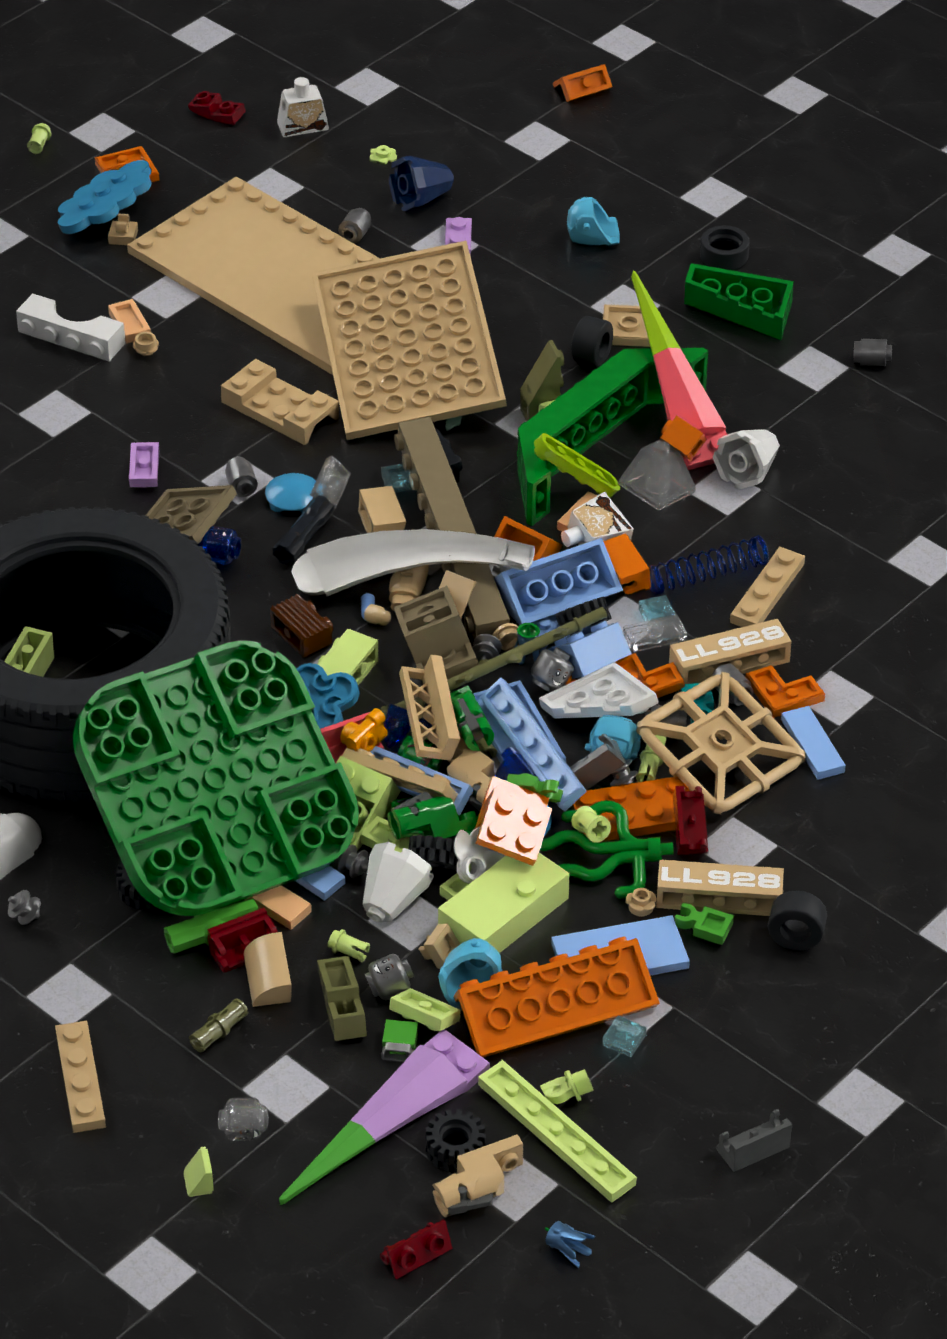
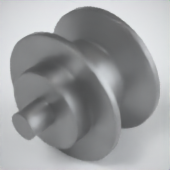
M481 634L474 639V646L472 647L479 662L482 659L490 660L498 656L501 652L502 644L493 635Z
M624 758L626 764L611 773L614 777V780L610 783L611 786L630 784L634 781V777L637 776L638 772L630 771L628 767L632 763V759L625 760Z
M353 844L349 845L338 858V871L345 873L347 870H350L349 875L352 879L362 875L365 871L367 872L368 852L362 850L357 853V847Z
M22 890L9 897V917H18V921L22 925H26L40 917L41 901L38 897L30 898L29 891Z

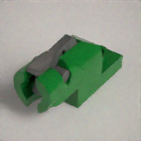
M467 685L450 693L458 731L467 747L473 751H480L476 741L481 738L485 739L489 747L494 740V732L469 686Z
M423 792L392 808L387 814L390 829L397 840L417 835L438 836L445 839L456 836L460 830L469 831L475 829L478 819L475 810L457 815L451 798L433 797L428 792Z

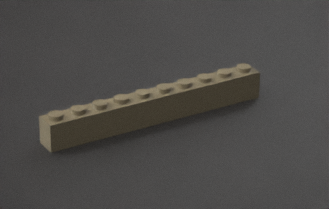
M431 417L398 422V434L394 435L397 451H402L403 467L405 471L409 470L410 472L409 480L412 490H417L418 506L420 510L425 511L427 529L476 534ZM460 562L441 564L443 571L448 570L476 581L464 611V626L467 634L471 633L473 639L481 634L493 635L500 625L510 623V618L488 564Z

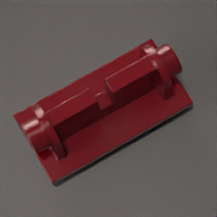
M443 1219L435 1224L429 1222L425 1228L410 1235V1238L403 1239L392 1246L387 1245L384 1247L380 1257L385 1265L391 1264L395 1279L453 1249L446 1221Z

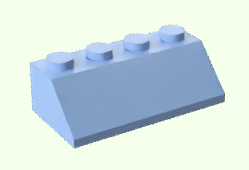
M602 538L535 560L527 571L512 568L501 572L494 578L507 613L519 625L533 623L584 602L623 591Z

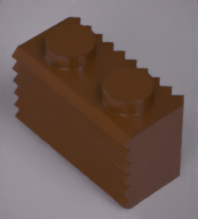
M296 594L294 597L291 596L290 599H286L285 602L281 601L280 604L277 603L276 606L272 605L270 608L272 629H275L282 636V639L284 638L295 651H298L302 658L332 644V632L334 631L332 622L328 617L319 615L311 601L306 602L300 595Z

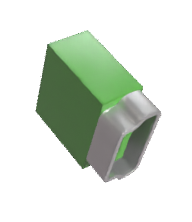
M386 1019L381 1053L383 1060L405 1062L416 1049L418 1022Z

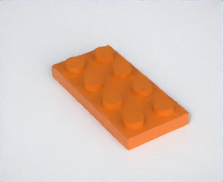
M668 777L588 790L571 808L572 810H577L582 806L590 807L600 801H615L626 810L629 831L632 836L636 837L675 830L673 806L675 786H684L685 791L691 790L678 777ZM607 812L600 814L606 817L611 824L609 835L601 842L618 840L615 815Z

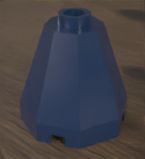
M406 156L392 162L391 169L395 168L394 174L389 175L388 180L393 201L396 204L402 203L404 205L401 207L403 211H409L451 190L454 176L452 171L444 164Z

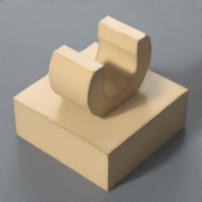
M118 214V221H112L108 234L109 244L128 245L136 240L138 223L129 222L128 214Z
M438 924L431 935L426 937L427 941L424 943V946L419 947V951L424 959H432L436 967L440 969L444 965L449 953L460 943L448 924Z

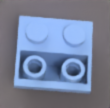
M606 620L585 627L581 632L568 635L554 642L555 646L548 649L553 651L557 647L570 655L568 661L574 667L571 674L572 679L584 677L631 655L619 623L607 624Z

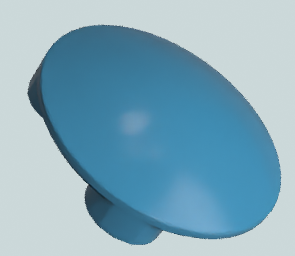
M299 473L277 476L268 483L265 489V496L270 503V509L275 512L285 510L303 513L304 508L312 498H316L321 494L320 486L316 480Z

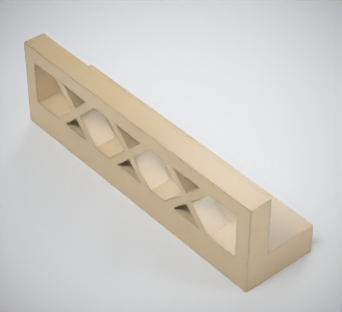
M430 655L424 669L402 666L399 675L416 755L451 761L459 744L460 736L442 656ZM410 678L422 680L423 685L419 687ZM416 697H419L424 702H426L428 706L424 708L414 699ZM424 718L432 724V727L428 729L419 722V719ZM427 738L437 748L426 747L423 741Z

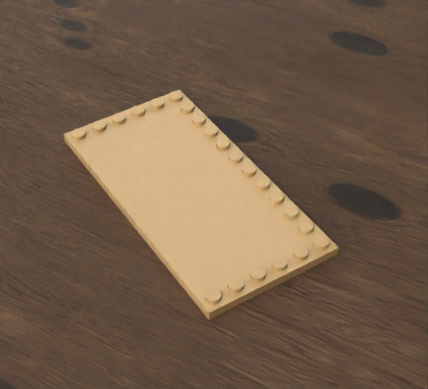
M234 177L127 245L128 253L332 375L333 372L312 273L380 259L238 177Z

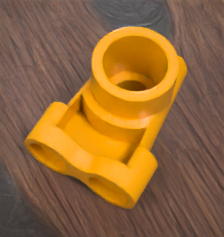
M374 708L365 716V720L360 725L354 722L347 723L340 735L341 742L347 745L348 749L358 751L359 748L369 752L373 750L375 745L388 735L387 729L383 725V722L386 720L384 713L380 709Z

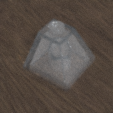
M662 440L641 448L618 482V485L658 511L696 491L695 484L681 453Z

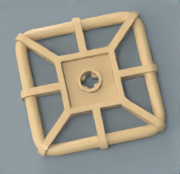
M726 672L709 677L686 692L681 691L675 694L673 700L649 713L637 723V734L670 768V774L674 778L678 777L691 791H694L696 786L702 787L704 805L715 814L731 810L755 794L766 792L770 789L771 784L795 770L805 761V751L772 717V712L767 707L763 708L737 680L730 677V674ZM718 687V708L706 715L694 703V700ZM729 690L753 713L752 716L741 721L728 707ZM678 710H684L695 721L687 727L659 722ZM763 724L782 745L761 741L750 729ZM655 735L683 740L693 752L678 760ZM716 737L720 740L725 738L727 740L726 744L719 743ZM757 754L787 759V761L768 773L763 774L749 759ZM702 760L715 773L714 797L687 768ZM738 766L752 783L724 799L725 774Z

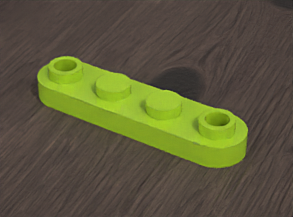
M542 433L534 441V451L541 460H548L562 473L567 472L571 474L582 485L587 484L598 494L605 492L609 497H612L620 490L618 481L610 472L550 435Z

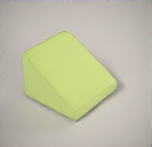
M200 1147L184 1169L183 1174L187 1194L190 1197L211 1194L214 1191L212 1168L206 1147Z

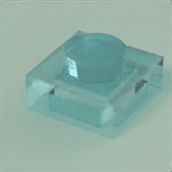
M403 464L381 467V476L385 486H392L394 492L412 489L409 480L410 472L409 470L405 471Z
M666 595L639 601L638 609L648 628L675 622L676 613Z
M618 1015L603 1036V1045L632 1057L646 1036V1027Z

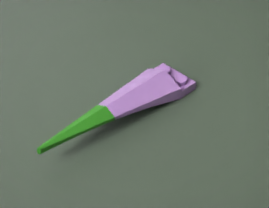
M447 1030L439 1031L424 1046L419 1045L289 1186L279 1198L280 1205L287 1203L322 1177L377 1141L432 1109L469 1091L478 1082V1076L490 1069V1063Z

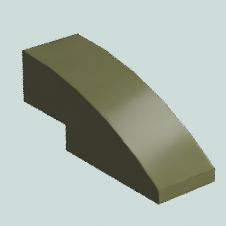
M349 956L317 960L324 1000L335 1041L367 1036L365 1013L359 997V986Z

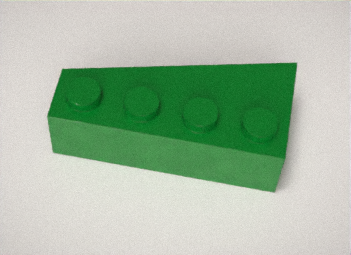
M691 263L685 280L684 304L781 340L792 306L794 281Z

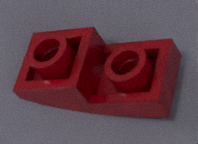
M208 91L199 92L188 104V108L192 112L207 119L226 124H235L246 112L244 103L222 102L220 93H209Z

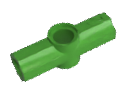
M250 898L165 927L164 936L171 953H177L203 943L208 945L207 929L258 910V906L255 900Z

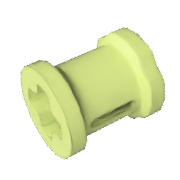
M589 806L578 808L572 816V826L577 831L585 833L592 842H601L610 833V821L602 815H597L596 811Z

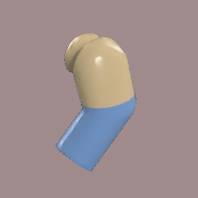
M366 593L361 596L362 618L368 623H379L382 626L387 625L391 620L390 612L386 611L382 606L375 605L374 595Z

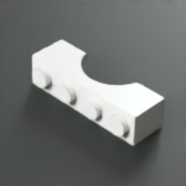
M33 293L16 311L18 332L109 362L126 344L123 322L104 316L83 322L69 321L56 313L55 300Z

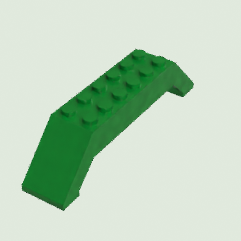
M651 348L623 349L615 356L610 357L598 369L593 370L583 380L577 382L563 395L558 396L555 401L541 409L527 422L520 425L517 432V471L527 524L533 526L550 513L551 477L560 471L548 460H541L534 451V441L542 433L550 435L577 453L583 454L645 405L664 403ZM681 348L706 391L708 350L705 348Z

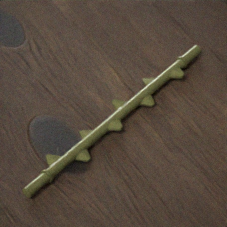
M600 607L579 618L574 617L573 621L490 660H480L478 662L479 665L448 679L449 691L509 663H520L524 656L572 633L581 632L583 628L606 618L607 613L605 609ZM416 697L414 699L417 703L424 707L426 702H424L419 697ZM405 700L393 706H382L380 709L386 717L384 722L407 712Z

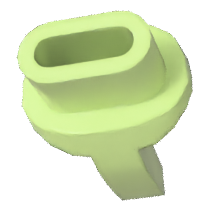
M585 1069L571 1074L570 1070L565 1071V1076L540 1085L544 1096L553 1104L563 1103L573 1096H576L577 1101H581V1095L594 1091Z

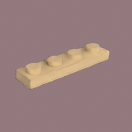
M779 547L731 613L730 623L745 627L764 622L803 567L805 556Z
M346 748L342 757L392 778L397 786L420 794L428 792L433 797L451 798L453 803L458 795L450 786V780L438 774H434L433 777L425 775L424 771L415 766L409 765L407 769L401 767L397 761L391 758L384 757L381 760L375 758V755L361 748L358 751Z
M87 1021L55 1025L73 1133L106 1128Z

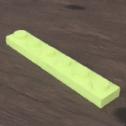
M502 1060L478 1076V1085L611 1203L636 1186L637 1177L506 1062Z

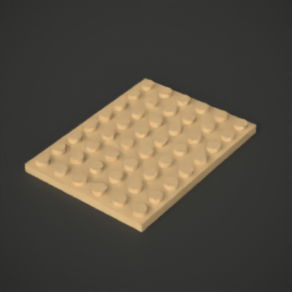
M467 241L312 273L347 440L397 430L398 422L431 417L432 422L507 406Z

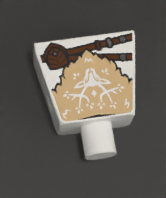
M300 77L295 79L294 88L282 91L277 124L283 137L329 130L322 97L317 86L309 85L307 78Z
M603 492L571 512L568 530L561 532V539L566 547L576 544L582 545L599 538L606 541L625 533L631 540L634 528L609 496Z

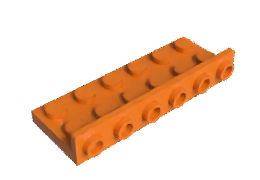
M619 937L609 941V946L598 949L597 945L588 946L579 950V955L568 957L566 953L550 958V963L541 966L538 965V962H533L520 967V972L509 974L508 971H501L491 975L490 980L479 983L478 979H473L460 984V989L455 993L454 999L455 1002H460L476 1053L481 1057L490 1056L657 1007L660 1002L638 939L634 938L627 941L626 937Z

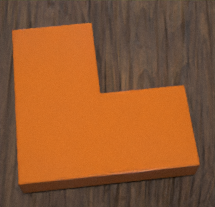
M142 146L95 157V165L100 173L109 170H119L124 165L133 161L145 160L151 168L149 176L151 182L160 181L159 172Z
M636 653L615 662L654 691L657 698L685 687L684 680L674 662L647 672Z
M772 665L746 673V678L751 682L753 692L763 706L772 712L773 718L781 716L783 712L825 701V693L812 675L785 684Z

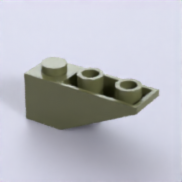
M553 340L547 342L520 388V410L526 422L539 412V404L556 400L561 395L560 387L564 385L561 373V366H564V356L562 351L556 348Z

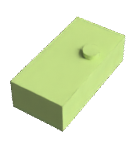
M541 853L538 854L533 866L505 856L438 908V924H448L460 944L473 938L482 939L501 953L569 899V873Z

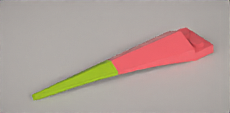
M633 270L631 278L647 331L667 420L673 421L677 415L701 431L707 439L691 462L675 451L683 471L714 464L713 455L718 450V440L727 435L725 431L726 426L642 281Z

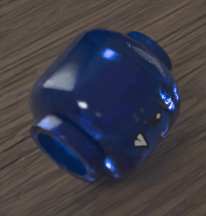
M211 526L202 537L198 547L202 546L205 549V554H209L215 563L227 565L234 559H238L241 551V538L237 537L234 529Z

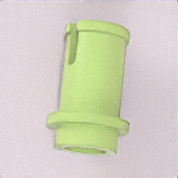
M39 123L32 128V136L27 143V148H29L30 152L34 154L42 152L45 142L51 137L50 127L44 123Z
M341 929L340 931L334 930L328 941V947L332 948V952L335 954L341 952L357 959L359 962H363L367 956L357 951L356 948L368 953L370 943H365L346 934L345 930Z

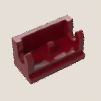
M675 786L673 806L677 855L707 854L709 851L702 787L696 786L694 791H685L684 786Z
M263 907L207 929L209 951L222 972L226 973L245 965L243 953L250 942L263 935L277 933L278 931Z

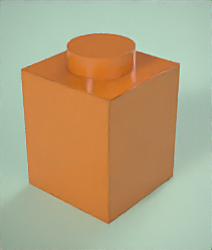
M677 415L673 421L668 420L661 431L663 435L660 437L665 445L690 462L707 440L701 431Z

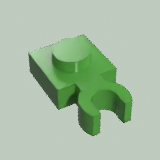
M528 773L520 775L508 774L506 780L549 797L550 802H560L563 795V790L558 789L559 781L557 780L539 781L537 776Z
M682 903L681 915L676 914L675 923L678 928H693V936L723 945L734 921V915L704 906L702 912L696 911L694 906L687 903Z

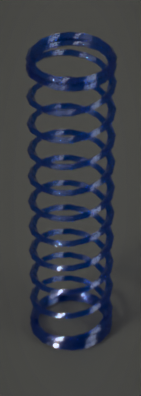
M757 535L751 537L749 542L744 539L741 540L739 545L732 542L729 547L721 545L718 550L710 548L708 553L700 551L698 556L693 553L687 559L681 556L677 562L670 559L667 564L659 562L657 566L653 564L648 565L650 570V589L655 595L665 591L664 582L658 570L659 565H663L666 568V580L669 588L673 591L675 589V582L668 568L670 562L675 563L678 582L684 588L686 584L685 577L679 566L681 559L686 561L688 579L691 584L695 585L696 577L689 562L690 557L694 556L697 559L698 575L705 582L706 572L699 559L701 554L704 553L707 556L709 574L715 579L717 574L714 562L710 557L711 551H716L719 570L723 576H726L727 568L720 553L721 548L728 550L729 567L733 573H736V560L730 550L732 545L738 547V560L743 570H747L748 566L746 556L740 547L741 543L746 542L748 544V556L752 566L755 568L758 563L761 566L767 565L769 561L767 545L764 539ZM757 541L760 543L764 554V562L762 561L757 549ZM750 548H751V550H752V552H753V555H754L755 564L753 563V560H752V557H751ZM740 552H741V554H742V556H743V559H744L745 568H744V566H743V564H742ZM730 555H731L732 560H733V563H734L735 571H734V569H733V567H732V564H731ZM720 559H721V561H722V563H723L724 573H723V570H722V568H721ZM710 562H711V565H712V567H713L714 576H713V574H712V572H711ZM699 564L702 568L704 579L701 575ZM689 567L692 572L693 581L690 576ZM651 569L655 574L658 591L653 583ZM679 571L682 576L683 584L680 580ZM669 575L671 577L672 586L670 584Z

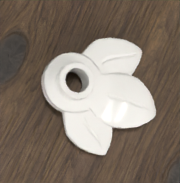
M480 827L474 829L470 835L466 831L460 830L454 840V853L458 859L457 874L465 883H471L506 856L475 844Z

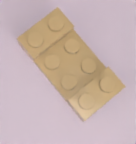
M254 359L221 385L222 403L303 445L309 442L314 426L326 416L334 420L339 418L338 400L318 390L310 395L276 377L275 368L257 359Z

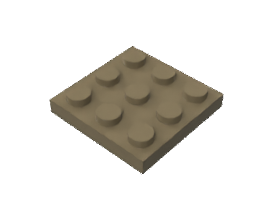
M233 485L167 489L146 516H149V519H158L162 524L167 523L171 528L179 529L181 534H187L190 540H195L199 544L202 541V537L216 523L222 512L229 507L230 502L237 493Z

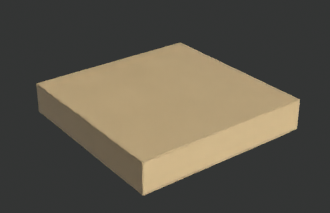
M604 305L603 320L611 322L613 326L612 345L650 347L640 306Z

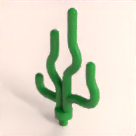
M607 800L596 802L590 807L596 811L597 815L606 812L615 815L617 833L621 841L592 842L585 834L576 830L559 831L549 838L543 839L539 851L552 850L565 842H574L592 854H614L600 867L595 869H587L578 864H557L567 871L569 876H574L583 881L604 879L619 865L633 863L634 882L630 886H621L615 889L614 894L618 899H626L627 894L633 893L635 889L645 888V862H659V860H662V855L674 854L673 842L661 843L660 837L638 839L632 836L629 831L626 810L621 804ZM577 810L564 811L561 814L562 821L571 823L572 816Z

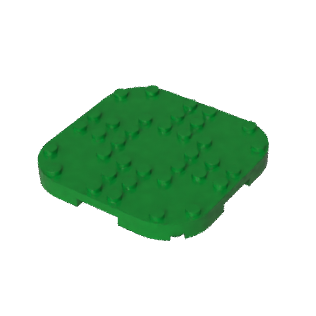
M252 641L225 643L198 652L193 658L146 674L142 671L110 682L92 695L77 718L73 733L75 756L128 877L143 898L165 912L181 916L202 915L321 871L336 861L349 847L355 828L358 826L359 810L356 795L341 762L335 763L312 713L315 705L301 675L284 655L278 651L273 653L268 649L260 647L261 643Z

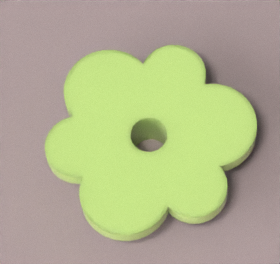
M386 145L370 150V161L387 164L397 160L396 150Z

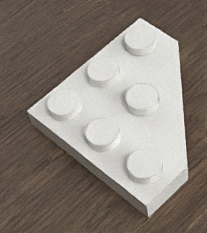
M615 662L539 697L541 708L553 718L602 717L603 715L633 716L644 713L650 707L658 704L657 695L654 691Z

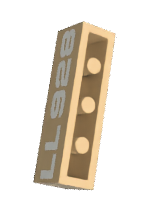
M774 619L670 645L669 663L674 662L685 684L701 683L712 677L714 670L720 665L732 664L744 674L770 665L776 666L790 662L792 641L780 621Z
M659 860L656 908L681 910L682 903H687L694 906L696 911H702L704 906L725 913L770 916L774 900L780 894H783L784 868Z

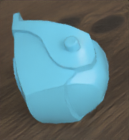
M583 197L576 200L574 205L568 210L567 226L569 236L573 242L586 245L606 244L608 246L619 244L620 233L616 217H608L596 199L593 197Z
M603 715L599 717L591 730L589 743H586L585 750L591 753L602 746L604 743L598 737L606 734L617 742L625 760L632 759L633 761L637 758L640 749L641 736L637 734V725L632 720L620 716Z
M476 938L461 943L449 953L444 965L440 968L438 978L443 995L451 1006L462 1010L460 1002H455L454 999L455 993L460 989V984L473 979H478L479 983L490 980L491 975L502 971L500 953L487 941Z

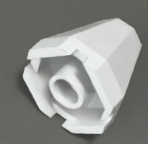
M741 430L724 435L718 440L717 445L719 447L714 452L713 460L721 479L726 482L732 481L736 483L734 487L740 490L757 485L764 480L780 445L776 436L768 430Z
M390 842L375 844L370 853L363 898V907L367 911L366 915L379 923L391 921L429 887L434 878L433 873H430L432 868L429 863L412 850L403 848L401 853L395 851L396 844Z

